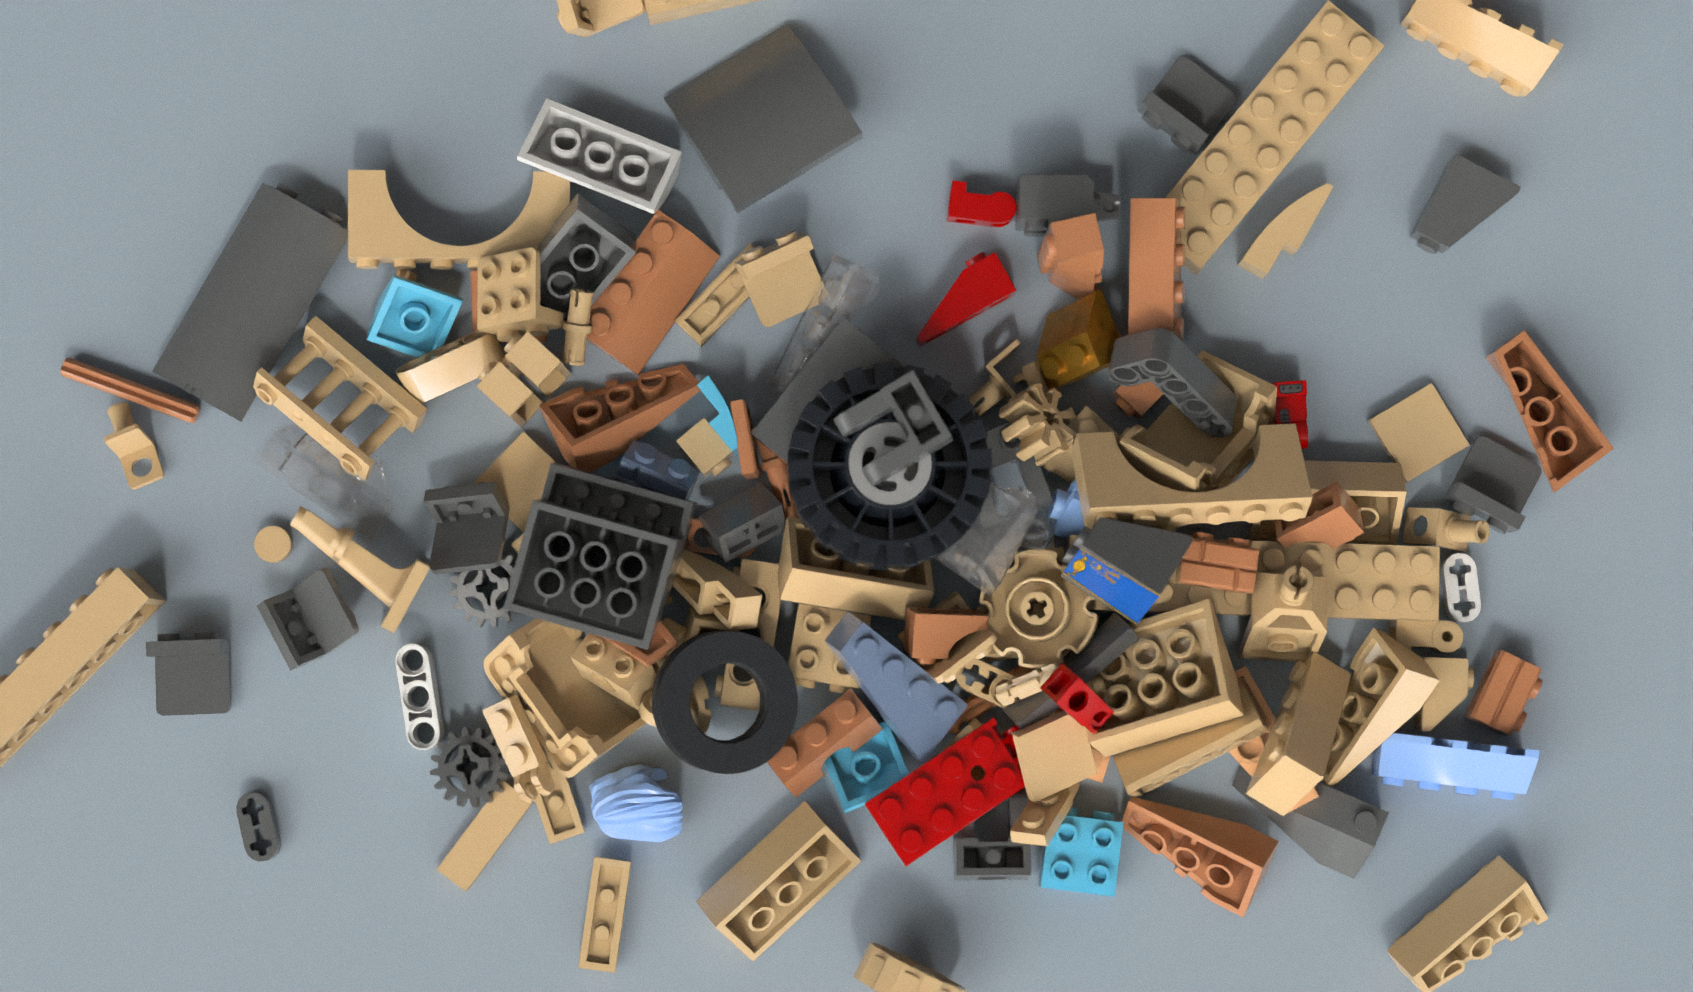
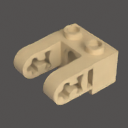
M670 618L661 621L678 642V646L681 645L685 640L686 628ZM588 633L570 658L581 677L639 710L643 696L653 691L661 666L676 648L647 667L605 638Z

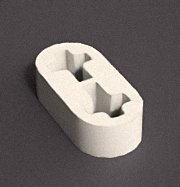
M1464 553L1449 555L1440 566L1445 612L1455 622H1469L1474 620L1481 611L1477 568L1474 560ZM1455 560H1459L1461 566L1467 567V573L1461 574L1462 586H1458L1457 575L1450 574L1449 567L1455 566ZM1459 590L1463 591L1464 601L1471 602L1472 605L1471 609L1466 610L1465 617H1462L1461 611L1454 610V603L1460 602Z

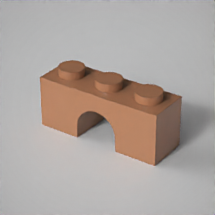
M850 689L793 733L780 751L767 763L787 789L795 797H798L824 776L821 767L831 754L845 747H849L855 752L883 729L853 690Z

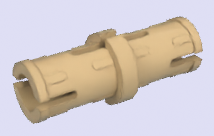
M570 289L567 321H563L562 327L566 331L561 362L564 364L570 362L569 365H585L587 336L589 333H592L593 325L589 324L594 296L593 291L588 290L585 292V289Z

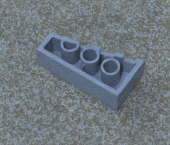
M847 611L825 639V642L850 676L858 683L867 699L881 714L888 727L896 734L906 751L924 764L968 704L944 685L935 682L925 670L868 625Z

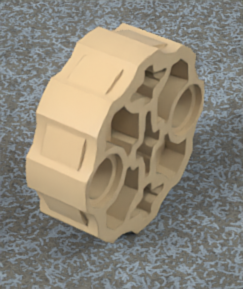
M875 942L869 943L853 976L876 992L967 991L966 988L943 974Z

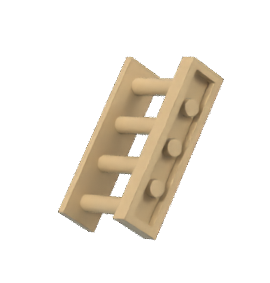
M315 316L305 328L302 340L305 343V347L274 377L261 367L256 372L253 388L263 402L268 405L273 404L339 459L340 464L348 473L358 475L366 481L370 477L374 461L370 456L399 427H405L411 433H414L422 425L427 408ZM315 357H322L333 367V370L306 397L300 400L285 386ZM343 380L352 382L360 389L361 394L330 424L313 411ZM378 404L388 413L389 417L359 447H356L341 433L368 406Z

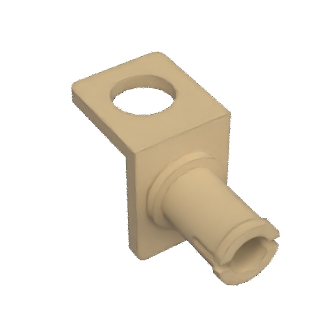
M1018 339L985 366V369L990 374L988 376L990 380L967 398L973 406L984 399L974 409V412L980 418L1004 396L1012 398L1017 395L995 370V367L1021 345Z
M118 403L108 408L107 414L110 417L114 433L105 436L104 441L120 458L129 487L132 490H136L164 478L165 473L155 443L138 424H135L130 405L128 403ZM144 458L151 460L152 469L147 475L139 477L133 473V468L137 461Z
M1409 507L1406 510L1403 542L1406 544L1434 545L1465 552L1468 542L1484 544L1490 535V528L1486 521H1472L1468 515L1439 508ZM1420 516H1424L1428 524L1427 530L1422 536H1417L1414 532L1415 521Z

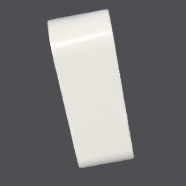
M407 644L398 650L395 660L408 742L414 748L430 750L438 747V742H442L445 736L432 652L427 647L420 644ZM413 650L419 651L423 656V664L416 671L410 670L406 664L407 655ZM419 686L424 687L429 694V700L423 707H417L412 701V693ZM423 723L430 724L435 731L433 740L428 744L422 743L417 736V730Z

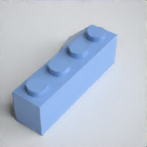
M1393 733L1374 750L1372 775L1382 776L1381 784L1404 787V779L1419 781V789L1440 791L1441 784L1455 785V793L1477 796L1478 788L1492 790V798L1514 800V793H1527L1539 759L1540 750L1516 749L1507 746L1476 744L1465 741Z

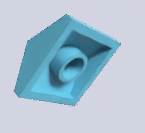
M393 275L379 297L366 338L368 341L419 357L444 345L463 299Z
M885 721L879 723L883 730L855 752L851 748L845 747L837 750L825 760L844 813L864 806L866 802L909 774L892 731Z

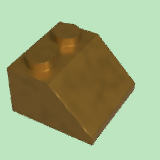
M1101 289L1046 316L1036 356L1049 390L1078 382L1110 366L1113 345L1120 336Z

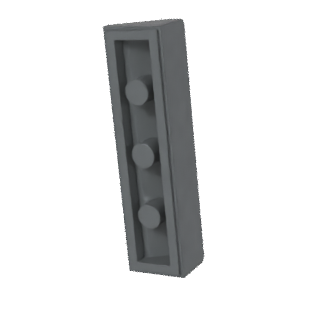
M1114 613L1096 628L1091 641L1079 654L1071 650L1062 658L1063 664L1087 684L1139 638L1133 629ZM1041 691L1022 700L1017 697V702L1008 705L1003 710L1019 729H1023L1049 717L1060 706L1044 691Z

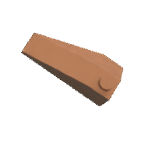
M684 364L641 373L638 380L618 384L617 379L606 381V387L587 392L584 391V387L572 389L540 404L539 407L568 464L573 468L592 472L615 460L629 448L633 440L638 441L698 393L700 391L697 386L699 381Z
M1132 796L1128 801L1121 821L1123 822V829L1153 854H1163L1175 864L1174 871L1182 878L1188 875L1203 888L1200 893L1207 899L1241 917L1245 916L1279 842L1245 824Z

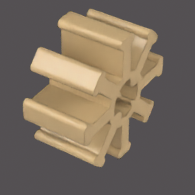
M1035 383L1009 399V403L1000 408L999 412L1000 418H1005L1011 423V425L1001 430L1004 440L1008 442L1018 437L1021 443L1016 456L1022 461H1026L1034 456L1037 466L1044 465L1069 450V445L1075 442L1076 434L1078 433L1066 425L1076 419L1073 409L1070 407L1060 412L1057 409L1058 400L1062 394L1055 388L1043 393L1041 383Z

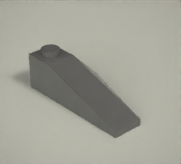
M1240 765L1232 786L1284 831L1288 837L1304 849L1318 864L1354 879L1375 847L1389 812L1322 783H1318L1314 787L1319 795L1318 798L1282 816L1246 794L1252 777Z

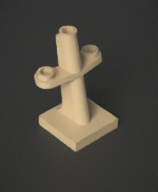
M300 506L290 526L301 532L389 607L381 621V627L395 633L430 569L429 564L416 558L414 563L406 568H394L353 541L351 538L355 531L351 527L347 530L341 526L337 530L308 509Z

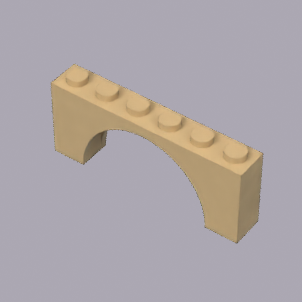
M348 170V259L350 263H356V268L377 269L379 268V263H393V268L415 269L416 263H430V268L445 270L452 269L453 264H467L468 269L478 270V262L482 257L529 247L537 249L555 220L570 203V181L547 171H533V182L529 198L524 209L512 225L488 241L468 246H452L441 244L422 236L404 221L390 198L385 170Z
M1296 424L1259 425L1252 446L1254 463L1250 469L1234 483L1207 492L1178 491L1149 480L1139 473L1123 456L1115 440L1114 432L1077 433L1072 451V460L1084 526L1086 525L1092 529L1100 517L1146 527L1154 525L1185 526L1195 523L1218 525L1236 521L1256 523L1262 520L1277 519L1294 521L1299 518H1305L1313 497Z

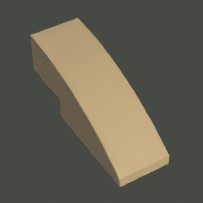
M1326 183L1289 205L1255 239L1238 263V266L1263 279L1269 273L1282 249L1294 255L1300 248L1334 186Z
M684 549L673 587L700 615L714 613L730 631L757 628L762 595L730 570Z

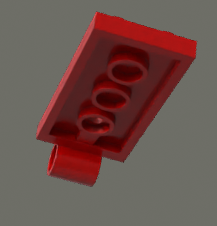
M994 718L988 720L864 804L905 867L1025 787L1012 733L1020 730L1016 724L1001 734L996 727L998 724ZM974 766H981L984 769L985 775L983 779L977 781L971 777V769Z

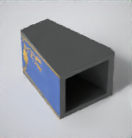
M1100 517L1092 529L1086 525L1084 526L1077 539L1062 560L1068 565L1061 577L1137 625L1161 595L1194 538L1187 534Z

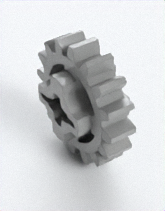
M509 555L504 560L501 559L500 566L509 573L511 578L499 577L495 574V568L478 570V575L469 584H466V581L472 571H463L459 577L451 576L449 578V581L457 584V589L448 592L449 596L459 598V601L453 608L457 611L466 610L463 617L465 621H469L476 616V625L483 627L486 619H489L493 628L498 627V618L501 617L507 623L512 622L511 611L505 610L504 607L500 609V601L508 593L514 572V568L511 566L515 559L514 556ZM488 577L490 582L498 585V589L492 591L490 599L488 594L481 592V587L486 585ZM467 598H477L483 602L485 612L475 609Z

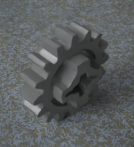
M462 727L461 737L455 732L448 733L450 743L438 742L437 744L439 749L442 750L441 755H431V760L438 763V768L432 769L430 775L440 777V780L434 785L435 789L446 788L447 791L445 792L444 799L450 801L457 796V806L461 807L466 805L468 799L472 807H480V798H483L488 803L493 802L491 792L494 790L503 793L505 789L499 784L501 779L511 778L510 774L503 772L504 766H507L501 756L499 747L495 746L496 740L493 734H490L485 739V729L477 728L473 736L468 727ZM476 743L483 745L492 757L481 755ZM458 748V755L449 763L451 755ZM470 760L478 764V769L472 770V775L464 771V766L469 765ZM489 772H493L490 781L483 787V780ZM450 777H457L461 780L465 791L457 788Z

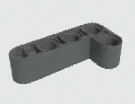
M1155 328L1123 336L1115 340L1108 371V377L1111 381L1121 386H1135L1151 381L1206 435L1221 438L1232 433L1237 406L1236 395L1173 332L1162 328Z

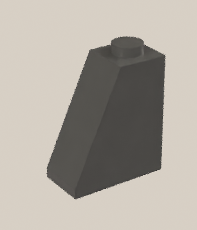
M1455 154L1448 160L1410 237L1418 241L1416 245L1429 253L1436 254L1437 251L1443 253L1517 195L1521 186Z

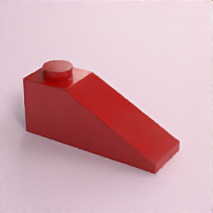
M982 252L965 262L967 268L963 269L917 336L916 342L919 348L1015 295L1016 288L995 252L989 256Z

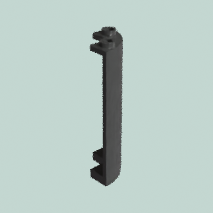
M280 183L276 189L267 184H261L152 371L242 422L257 396L253 388L256 372L262 367L270 374L348 240V230L340 226L342 218L325 208L319 213L297 201L296 197L298 194Z

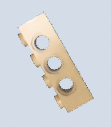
M742 559L741 567L734 566L733 573L745 580L753 588H758L765 592L766 601L759 610L757 627L760 630V639L775 648L782 602L779 598L778 586L779 564ZM726 664L725 675L717 676L714 697H720V705L759 711L760 694L755 680L752 678L748 682H740L734 675L736 665Z

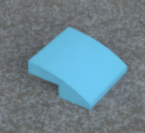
M707 376L697 386L719 412V415L711 420L709 424L734 455L738 457L737 435L732 412L716 385Z

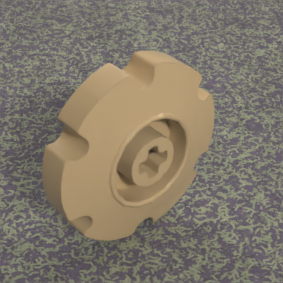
M1033 549L1016 553L1014 555V566L1010 569H1005L1002 565H997L986 579L980 594L979 602L989 608L987 628L997 637L992 646L1003 657L1016 652L1019 655L1018 664L1025 668L1041 669V667L1052 662L1060 666L1061 663H1064L1062 657L1065 651L1073 650L1076 654H1079L1091 641L1099 617L1094 613H1090L1088 606L1091 601L1096 599L1061 577L1067 566L1059 565V554L1057 552ZM1035 601L1041 604L1047 603L1048 605L1043 609L1045 613L1043 618L1037 615L1031 616L1030 614L1034 610L1032 603Z

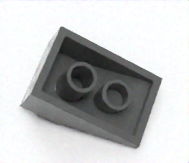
M577 194L555 220L537 247L540 251V305L562 312L563 321H567L571 295L570 289L573 288L585 289V292L588 290L593 291V305L637 252L636 235L580 194Z

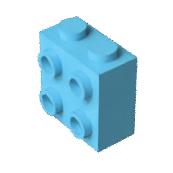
M1070 808L1049 845L1043 846L1038 885L1041 888L1115 897L1123 822L1115 821V813L1093 811V817L1078 816L1079 809Z

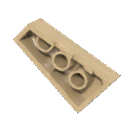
M1313 652L1304 663L1298 661L1289 675L1290 685L1282 699L1280 710L1246 791L1248 796L1284 816L1324 778L1351 673L1316 652Z

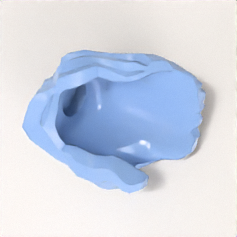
M638 764L623 767L617 772L609 773L595 780L590 785L591 808L595 821H597L599 828L605 834L618 839L662 842L677 836L682 831L683 824L681 819L683 818L681 811L683 808L682 798L677 792L664 789L656 783V781L667 778L666 771L659 766L650 767Z

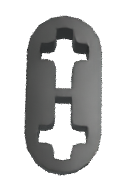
M247 793L238 800L236 806L244 848L251 859L267 861L274 858L281 848V839L273 804L264 793ZM252 798H254L256 803L263 804L264 810L258 812L259 825H256L253 814L246 813V807L251 805ZM259 828H261L263 838L271 839L272 846L266 849V855H263L262 850H255L254 843L259 841Z

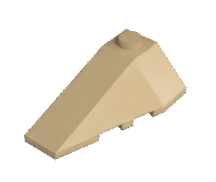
M1373 627L1355 654L1350 665V669L1355 671L1347 689L1324 778L1322 779L1327 786L1332 788L1418 712L1440 681L1421 657Z

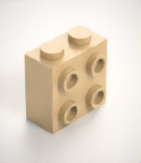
M799 603L788 663L796 686L814 689L815 682L830 684L829 691L842 694L852 688L859 689L858 683L850 676L825 642V639L847 611ZM849 612L870 627L872 616Z

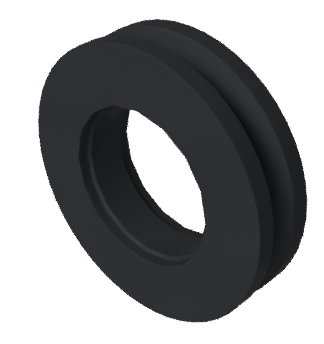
M710 631L696 635L683 642L664 661L657 674L652 693V711L655 725L666 746L685 763L695 768L718 774L747 772L773 758L788 740L793 730L798 710V694L795 679L784 658L764 640L736 631ZM719 664H734L745 669L755 680L760 694V708L754 724L743 735L730 740H716L705 735L695 724L690 711V693L696 680L707 669Z

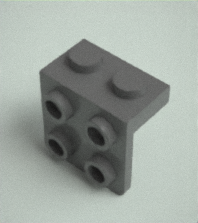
M1181 56L1172 65L1156 88L1149 92L1141 103L1138 112L1142 114V119L1148 125L1157 130L1161 129L1171 136V141L1177 147L1186 152L1191 151L1193 154H1196L1235 104L1237 97L1233 91L1189 58Z
M1480 436L1472 444L1444 498L1453 502L1452 507L1457 511L1471 517L1475 514L1483 518L1488 523L1489 528L1499 533L1505 534L1506 531L1509 533L1517 531L1526 518L1520 513L1542 473V469L1538 464L1485 436Z
M480 482L471 485L446 486L426 490L423 502L437 523L429 563L431 571L434 574H444L498 567L502 559L510 508L496 483Z
M327 568L316 571L293 589L266 599L257 605L290 671L326 656L359 632L355 615L349 609L339 590L337 581Z
M217 632L194 633V640H180V634L175 633L157 634V641L146 642V657H155L156 711L159 715L224 714L230 711V640L217 639Z

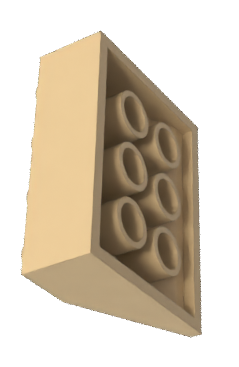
M1210 599L1140 620L1137 625L1134 623L1128 624L1139 639L1086 684L1114 711L1095 734L1086 728L1088 742L1105 757L1244 716L1238 681Z

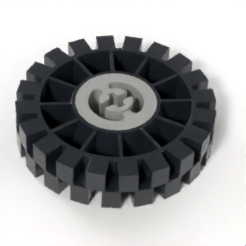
M874 363L873 368L863 370L862 367H858L845 372L841 379L835 382L831 380L818 391L817 396L812 402H808L800 414L795 429H793L786 469L788 471L787 484L791 500L794 501L796 506V513L805 529L807 527L815 535L814 539L827 551L831 549L840 555V559L853 565L860 563L869 566V569L888 571L889 568L900 567V570L917 567L920 563L928 560L932 561L946 553L949 548L962 539L982 511L981 508L984 501L987 499L991 480H989L990 470L993 465L992 451L987 446L986 439L988 434L982 419L977 420L973 413L974 406L963 393L958 395L951 389L952 383L938 374L934 378L924 374V368L906 364L905 368L893 367V363ZM913 370L951 434L953 441L916 462V475L912 481H907L904 478V473L907 469L905 468L881 482L883 485H892L895 491H882L871 486L862 470V458L866 452L871 451L875 455L874 460L896 448L885 446V441H894L900 444L908 441L893 412L891 411L846 437L842 436L834 419Z

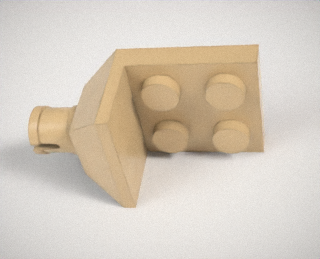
M1296 566L1290 567L1284 574L1256 572L1254 591L1251 594V617L1240 644V658L1287 662L1302 661L1304 663L1313 652L1318 653L1327 633V577L1312 576L1311 572L1304 567H1300L1299 573L1295 575Z

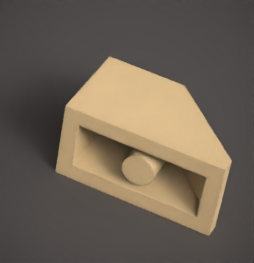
M1421 657L1440 681L1420 710L1415 713V731L1430 732L1468 696V689H1472L1474 683L1473 667H1468L1469 659Z

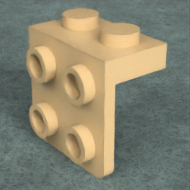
M557 0L559 7L557 16L562 28L566 33L585 38L642 15L646 10L644 0Z
M796 230L787 232L775 239L776 244L765 249L763 246L752 248L742 254L743 259L735 262V266L757 316L765 327H771L826 301L828 297L809 252L814 249L809 235L800 232L796 233Z
M529 247L482 257L479 260L477 330L496 335L499 341L510 342L517 334L525 335L527 331L533 336L548 335V330L563 327L562 312L540 305V251L538 249Z
M956 591L934 607L970 609ZM988 628L987 631L970 633L952 646L948 659H937L936 664H917L938 684L944 681L945 683L951 682L963 672L962 667L972 659L978 660L986 656L992 650V644L997 640V637ZM905 630L897 635L903 645Z

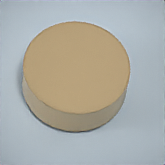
M268 526L260 530L256 535L254 548L262 560L279 563L287 559L291 554L293 540L285 529L278 526Z

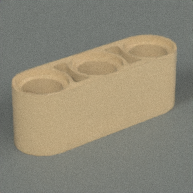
M476 330L406 362L396 370V374L404 390L420 403H424L477 379L484 368L494 361L496 364L499 361L501 362L505 358V353L496 335Z

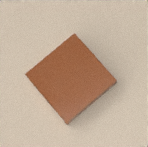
M743 399L730 401L742 475L747 480L760 478L761 471L756 442L751 434L753 424L750 407Z

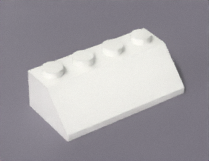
M546 98L517 156V160L654 214L666 202L679 174L682 152Z

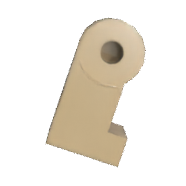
M1389 621V636L1409 650L1411 648H1429L1436 653H1449L1459 649L1463 642L1462 629L1452 621Z

